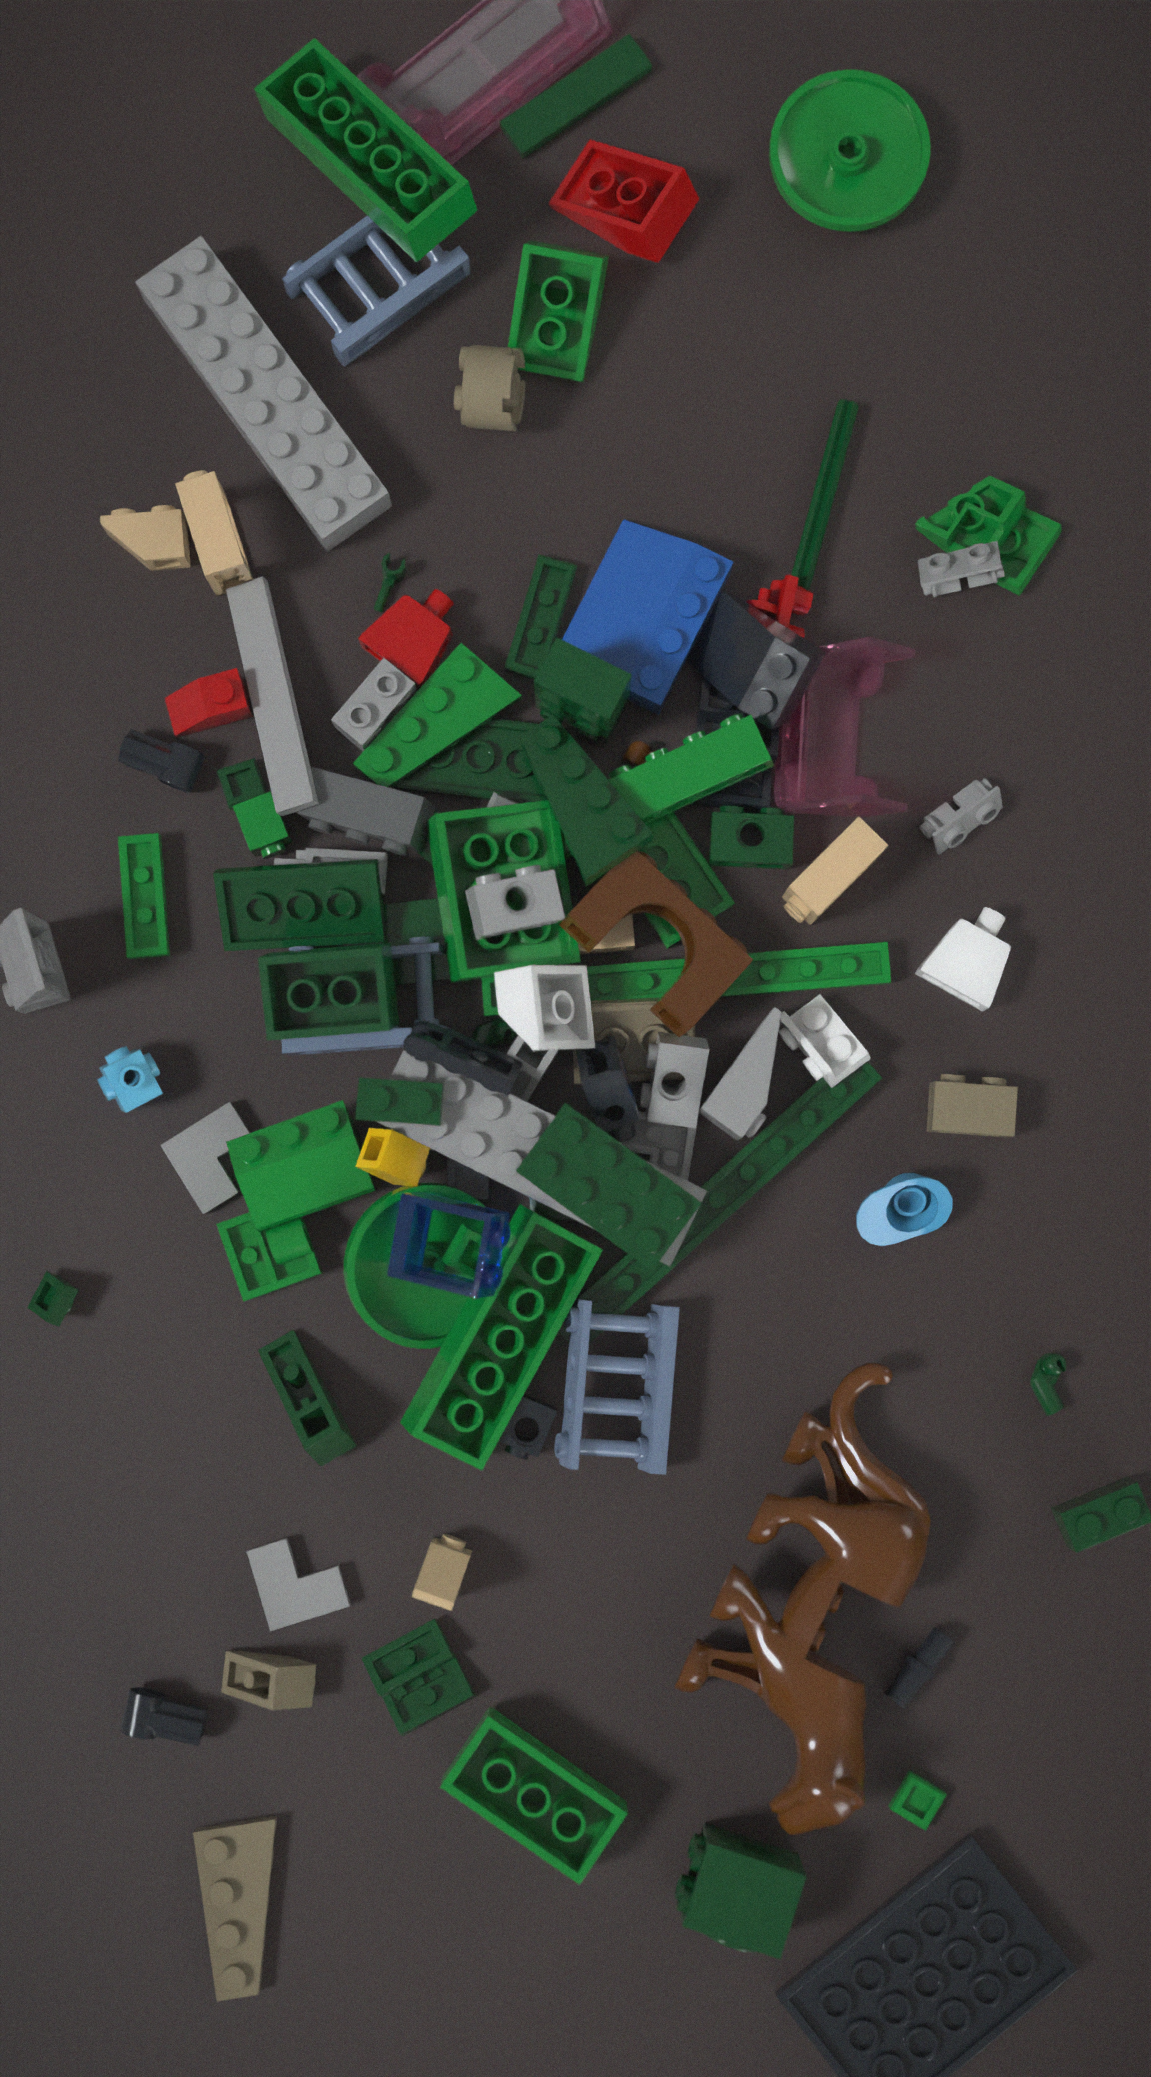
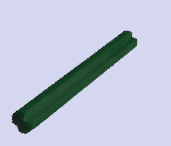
M840 399L836 406L791 573L792 576L799 578L798 586L808 591L811 587L859 408L856 402L847 399Z

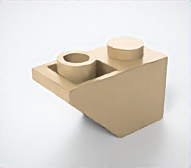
M159 505L152 507L151 512L136 513L133 509L124 508L113 510L111 515L100 516L101 525L106 533L151 571L191 567L188 523L181 509H176L171 505Z

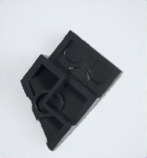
M702 677L694 733L705 731L707 735L720 729V723L733 715L742 713L744 717L749 716L737 708L705 677ZM754 719L771 759L775 764L778 757L780 726L770 729ZM773 767L695 801L691 805L715 808L739 806L743 807L744 811L760 813V809L770 807Z

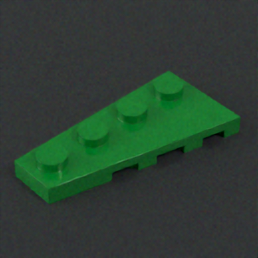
M460 643L353 764L374 784L392 788L426 765L430 759L460 742L461 738L474 729L482 727L492 720L499 712L520 701L522 695L465 645Z

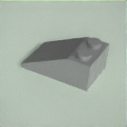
M23 908L13 910L0 924V968L3 967L7 980L6 983L2 984L9 1007L14 1006L15 1011L26 1014L71 1000L49 923Z
M776 1007L767 1014L699 1108V1114L736 1141L744 1135L748 1138L753 1137L767 1117L761 1111L767 1104L781 1011Z

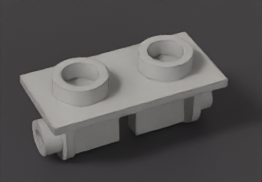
M998 541L986 544L979 543L969 548L948 553H937L927 558L918 559L921 587H923L925 595L933 594V597L960 591L961 584L959 578L967 577L969 588L990 583H998V578L1005 577Z
M985 778L981 781L974 780L953 796V801L960 807L956 812L945 802L923 818L924 823L919 827L928 839L933 836L938 855L948 848L957 847L965 840L969 832L980 824L984 825L991 822L998 815L1000 809L1003 808L1000 788L998 786L993 788Z

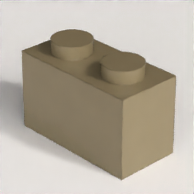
M941 1074V1081L929 1083L926 1132L1005 1138L1015 1136L1018 1087L1006 1086L1007 1079L982 1077L981 1084L965 1083L966 1076Z

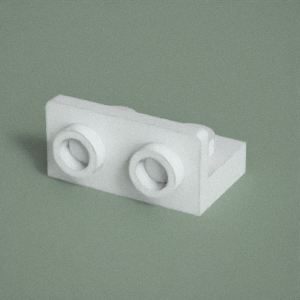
M820 994L790 1017L785 1011L781 1013L780 1022L783 1028L778 1033L792 1051L799 1047L807 1058L802 1062L816 1081L823 1077L832 1088L871 1059L867 1050Z

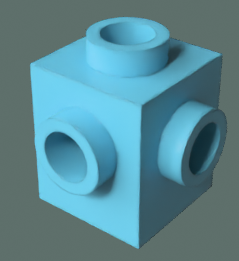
M124 1046L104 1057L107 1063L99 1067L103 1077L97 1079L107 1100L110 1101L115 1098L121 1111L127 1113L163 1094L155 1079L156 1076L160 1075V1071L150 1053L143 1055L140 1049L129 1051L127 1046ZM128 1070H132L134 1078L130 1083L126 1084L124 1074Z

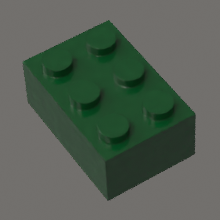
M557 637L534 680L536 708L541 710L539 715L542 718L547 719L554 715L561 724L565 722L577 728L575 733L591 743L597 744L598 740L608 743L629 702L632 674Z
M391 942L271 952L258 957L267 1041L391 1031L399 1025Z

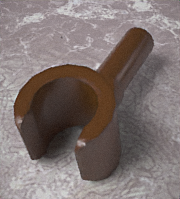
M635 741L628 746L622 759L628 764L637 767L644 764L646 761L645 757L654 752V750L644 742Z

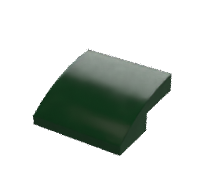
M435 1618L361 1658L378 1696L383 1698L400 1736L407 1735L476 1697L462 1666Z

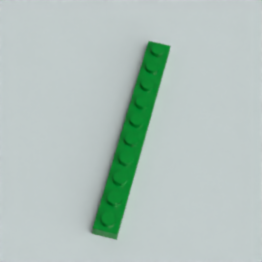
M888 942L747 953L753 961L719 998L890 984L891 972ZM685 959L587 966L590 1001L660 998L681 974ZM495 977L481 979L484 1016H500L498 1014Z

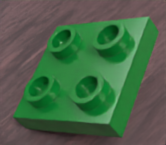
M250 1212L216 1224L243 1302L323 1273L303 1217L261 1232L257 1231Z

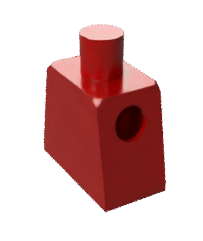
M436 588L422 605L409 595H404L358 638L360 645L377 660L381 661L385 658L412 680L417 690H419L435 672L453 637L451 627L443 622L442 618L453 606L454 602Z

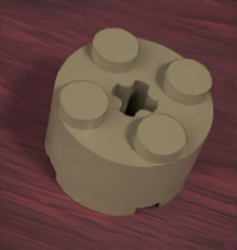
M482 345L462 346L459 355L460 371H463L462 385H456L454 392L455 410H461V424L467 428L515 432L517 430L515 424H520L525 396V381L521 380L520 374L517 372V368H525L522 349Z

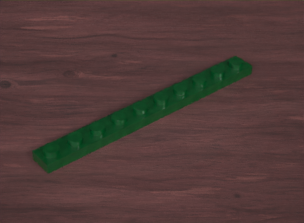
M867 1061L832 1088L823 1077L820 1078L700 1187L707 1192L671 1266L659 1261L654 1270L651 1271L627 1253L578 1299L592 1301L591 1313L622 1315L881 1080L882 1077ZM564 1320L558 1332L569 1343L570 1332L566 1331ZM590 1330L589 1344L604 1330Z

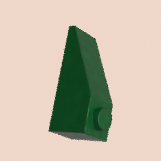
M294 1330L258 1350L304 1450L320 1466L357 1446L338 1406Z

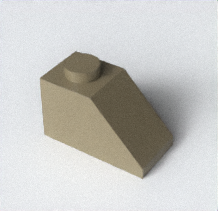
M229 1650L225 1654L221 1693L270 1710L312 1707L316 1664L291 1656Z

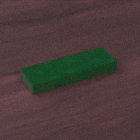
M538 555L504 669L506 672L533 680L536 679L557 638L577 571V565Z

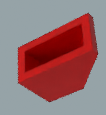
M237 668L198 678L165 697L176 738L254 717L244 678Z

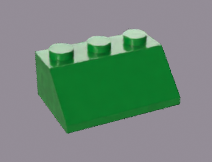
M343 1100L226 1141L236 1179L258 1232L375 1191L370 1173L355 1167L362 1146L355 1123Z

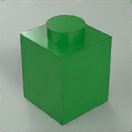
M271 791L233 806L249 850L255 857L262 855L263 859L275 857L286 851L285 845L293 843L283 816L276 813Z

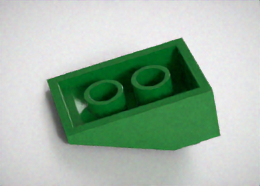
M533 240L523 244L508 347L521 348L523 351L525 368L517 369L581 382L584 381L603 295L609 255Z

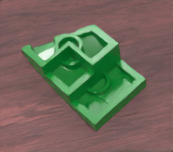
M988 476L973 485L969 492L955 496L948 501L945 508L929 518L921 517L915 524L916 530L946 553L969 548L979 543L986 544L998 541L1005 577L998 578V583L996 584L1018 596L1021 595L1062 532L1060 523L1026 508L1024 491L992 476Z

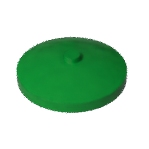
M847 69L824 73L797 88L779 110L772 128L769 145L772 177L785 201L794 211L808 221L836 231L853 232L872 229L898 216L916 197L929 166L930 135L927 123L918 105L904 89L891 80L862 70Z
M418 1183L417 1187L403 1186L385 1194L363 1213L348 1239L343 1271L350 1301L360 1317L372 1330L393 1343L409 1348L430 1349L443 1345L478 1280L448 1266L441 1259L461 1224L495 1240L497 1243H499L503 1235L497 1220L482 1203L453 1186L440 1183Z

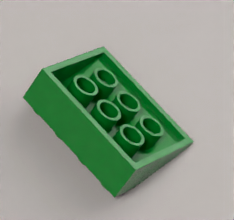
M548 800L437 813L426 821L451 983L494 977V972L530 965H568L581 962L578 942L559 925L562 920L550 925L476 940L465 891L477 885L475 879L478 877L500 873L501 880L517 877L515 870L540 865L541 872L554 869L564 916L566 917L573 910L560 825L553 816ZM508 890L505 896L506 904L510 909L520 911L523 905L521 896L515 891Z

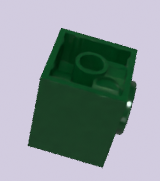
M704 1822L701 1834L693 1833L687 1852V1858H690L689 1871L687 1875L680 1874L674 1893V1898L677 1899L676 1910L680 1911L682 1927L705 1934L715 1942L731 1949L750 1953L759 1952L781 1959L806 1880V1873L799 1854Z

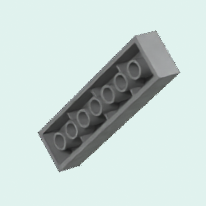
M202 236L135 281L146 304L327 552L392 507L389 492Z
M403 1051L390 1080L443 1083L441 1126L389 1122L378 1123L589 1226L516 1172V1169L555 1117L554 1115L511 1094L506 1096L499 1092L487 1090L480 1083L463 1075L451 1073L432 1060L420 1062L414 1056L410 1057L406 1051ZM647 1162L701 1202L703 1201L706 1190ZM698 1209L660 1262L671 1266Z

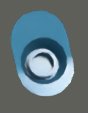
M902 1173L892 1178L885 1187L871 1193L861 1203L856 1215V1227L861 1237L870 1244L879 1246L896 1244L939 1229L948 1220L952 1212L953 1199L948 1188L939 1180L916 1173Z

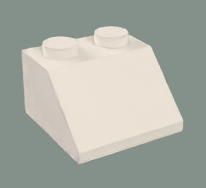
M530 965L494 972L498 1014L534 1051L595 1048L587 966Z

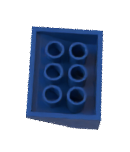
M623 519L562 640L632 674L629 701L659 715L731 574L733 561L699 544Z

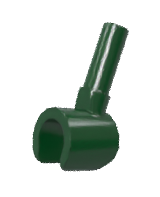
M390 553L386 554L382 559V587L373 610L380 613L384 610L394 583L402 581L406 573L404 558L398 570L392 571L388 569L391 560Z

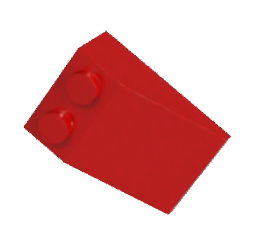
M590 139L549 201V205L552 209L626 253L659 263L695 207L699 197L685 168Z

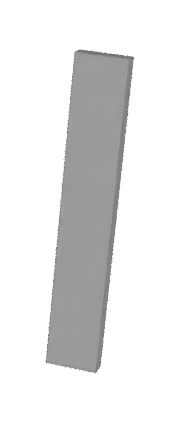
M262 576L228 588L226 592L275 810L278 815L285 816L318 805L319 802L269 584Z

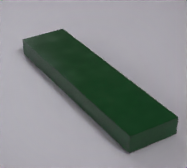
M629 33L501 120L500 128L522 159H524L652 71V64Z

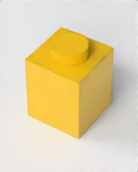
M369 1128L355 1167L393 1185L417 1187L419 1179L425 1172L426 1159L430 1148L394 1130Z

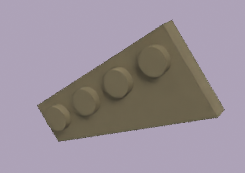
M277 1815L195 1828L193 1831L217 2001L255 1996L260 1992Z

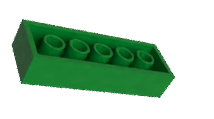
M315 38L254 88L266 119L416 262L477 212L469 181Z
M522 1204L518 1206L498 1243L501 1246L481 1281H477L400 1421L410 1435L480 1470H483L603 1249Z

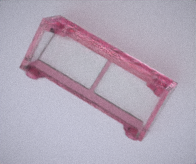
M481 0L396 71L392 72L385 63L376 62L369 65L356 77L450 165H453L498 128L501 120L531 101L609 37L613 31L601 0Z

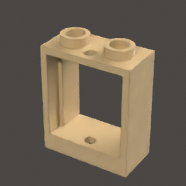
M200 470L187 474L184 477V481L175 483L204 575L215 595L220 596L227 593L226 589L251 581L253 577L226 494L215 471L207 473L205 470Z
M858 817L787 888L782 896L787 902L784 905L785 910L797 922L801 923L805 920L811 925L879 858L889 845Z

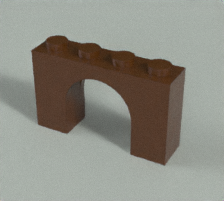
M636 851L609 870L559 925L589 953L620 920L629 915L649 913L668 921L682 939L685 950L684 966L677 980L649 1010L680 1038L700 1020L753 959L747 954L744 944L737 938L725 934L717 926L714 916L706 909L698 908L687 898L685 889L678 882L671 879L668 880L657 869V864L647 853Z

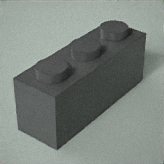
M312 767L311 772L319 804L298 811L299 815L310 822L308 826L310 829L332 835L333 829L347 832L345 838L364 845H369L370 839L383 842V849L400 855H406L407 849L421 853L428 832L426 821L433 816L435 806L425 797Z

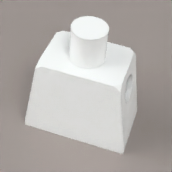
M984 907L975 925L964 919H959L919 966L915 974L980 1011L988 1009L992 1004L1011 949L1009 944L996 938L1006 918L997 911Z

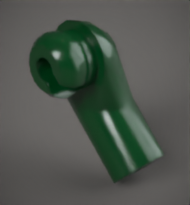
M497 1018L478 1025L474 1029L471 1039L492 1048L511 1043L516 1037V1032L503 1018Z
M1058 1353L1042 1355L1037 1360L1030 1378L1031 1388L1046 1416L1052 1415L1065 1407L1055 1389L1059 1375L1066 1370V1361Z

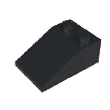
M723 590L687 661L737 708L748 715H752L754 719L768 728L774 729L790 721L826 652L734 594Z

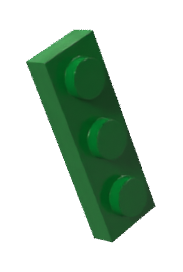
M153 833L118 836L127 958L170 956L161 835Z

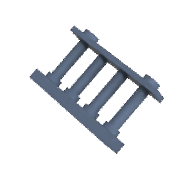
M367 215L308 260H299L294 263L282 279L287 295L291 300L304 291L336 332L335 338L331 340L333 351L337 359L345 367L471 274L469 257L460 246L449 252L443 251L437 245L426 254L431 261L430 267L419 276L417 274L412 275L380 235L384 231ZM367 244L400 285L398 291L387 299L378 297L349 259V257ZM334 268L338 270L367 307L366 315L355 323L352 321L348 322L317 283L319 279Z
M434 937L409 938V945L391 946L392 959L414 957L418 1020H414V1024L419 1020L423 1021L425 1019V1021H429L431 1024L439 1025V1019H434L431 956L446 955V947L440 943H434ZM290 947L289 951L314 949V947ZM439 1025V1026H442V1027H444V1028H446V1029L450 1028V1027H447V1026H444V1025ZM396 1026L391 1031L282 1039V1054L295 1056L404 1048L403 1042L408 1034L411 1035L412 1030L411 1028H399Z
M576 1298L565 1318L566 1331L570 1332L562 1432L558 1433L555 1439V1455L559 1458V1465L568 1469L578 1470L579 1455L635 1458V1461L638 1462V1469L650 1474L666 1475L679 1307L651 1304V1311L647 1313L646 1317L591 1313L592 1301ZM590 1330L644 1333L646 1338H648L647 1354H644L642 1358L588 1355ZM586 1371L641 1375L645 1379L644 1396H640L639 1400L584 1396ZM583 1413L638 1416V1419L641 1421L640 1437L636 1441L581 1438Z

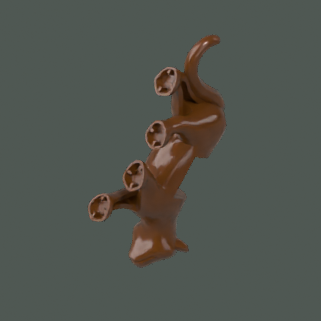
M879 1363L862 1364L843 1377L832 1395L829 1411L830 1427L825 1426L812 1414L805 1411L781 1460L789 1465L800 1466L809 1462L815 1455L821 1464L824 1474L828 1501L815 1496L784 1497L774 1493H767L746 1537L747 1541L754 1544H767L777 1536L780 1527L789 1523L800 1524L818 1540L826 1554L813 1563L798 1581L785 1604L778 1623L773 1618L749 1576L741 1568L733 1564L709 1617L716 1620L729 1621L740 1616L752 1652L719 1648L697 1638L674 1686L675 1689L692 1693L700 1690L709 1676L735 1682L755 1692L765 1702L769 1710L792 1731L797 1753L795 1771L783 1788L769 1801L771 1811L777 1813L781 1827L788 1834H801L841 1824L856 1809H861L865 1806L866 1799L863 1793L865 1781V1753L863 1744L866 1709L865 1683L844 1668L809 1651L810 1649L816 1652L823 1640L826 1629L824 1628L825 1623L822 1621L826 1612L829 1611L834 1614L845 1591L840 1583L842 1581L876 1599L896 1607H901L918 1577L926 1555L931 1524L926 1501L909 1482L885 1466L872 1454L862 1440L854 1419L855 1402L860 1393L871 1385H886L893 1378L892 1370Z

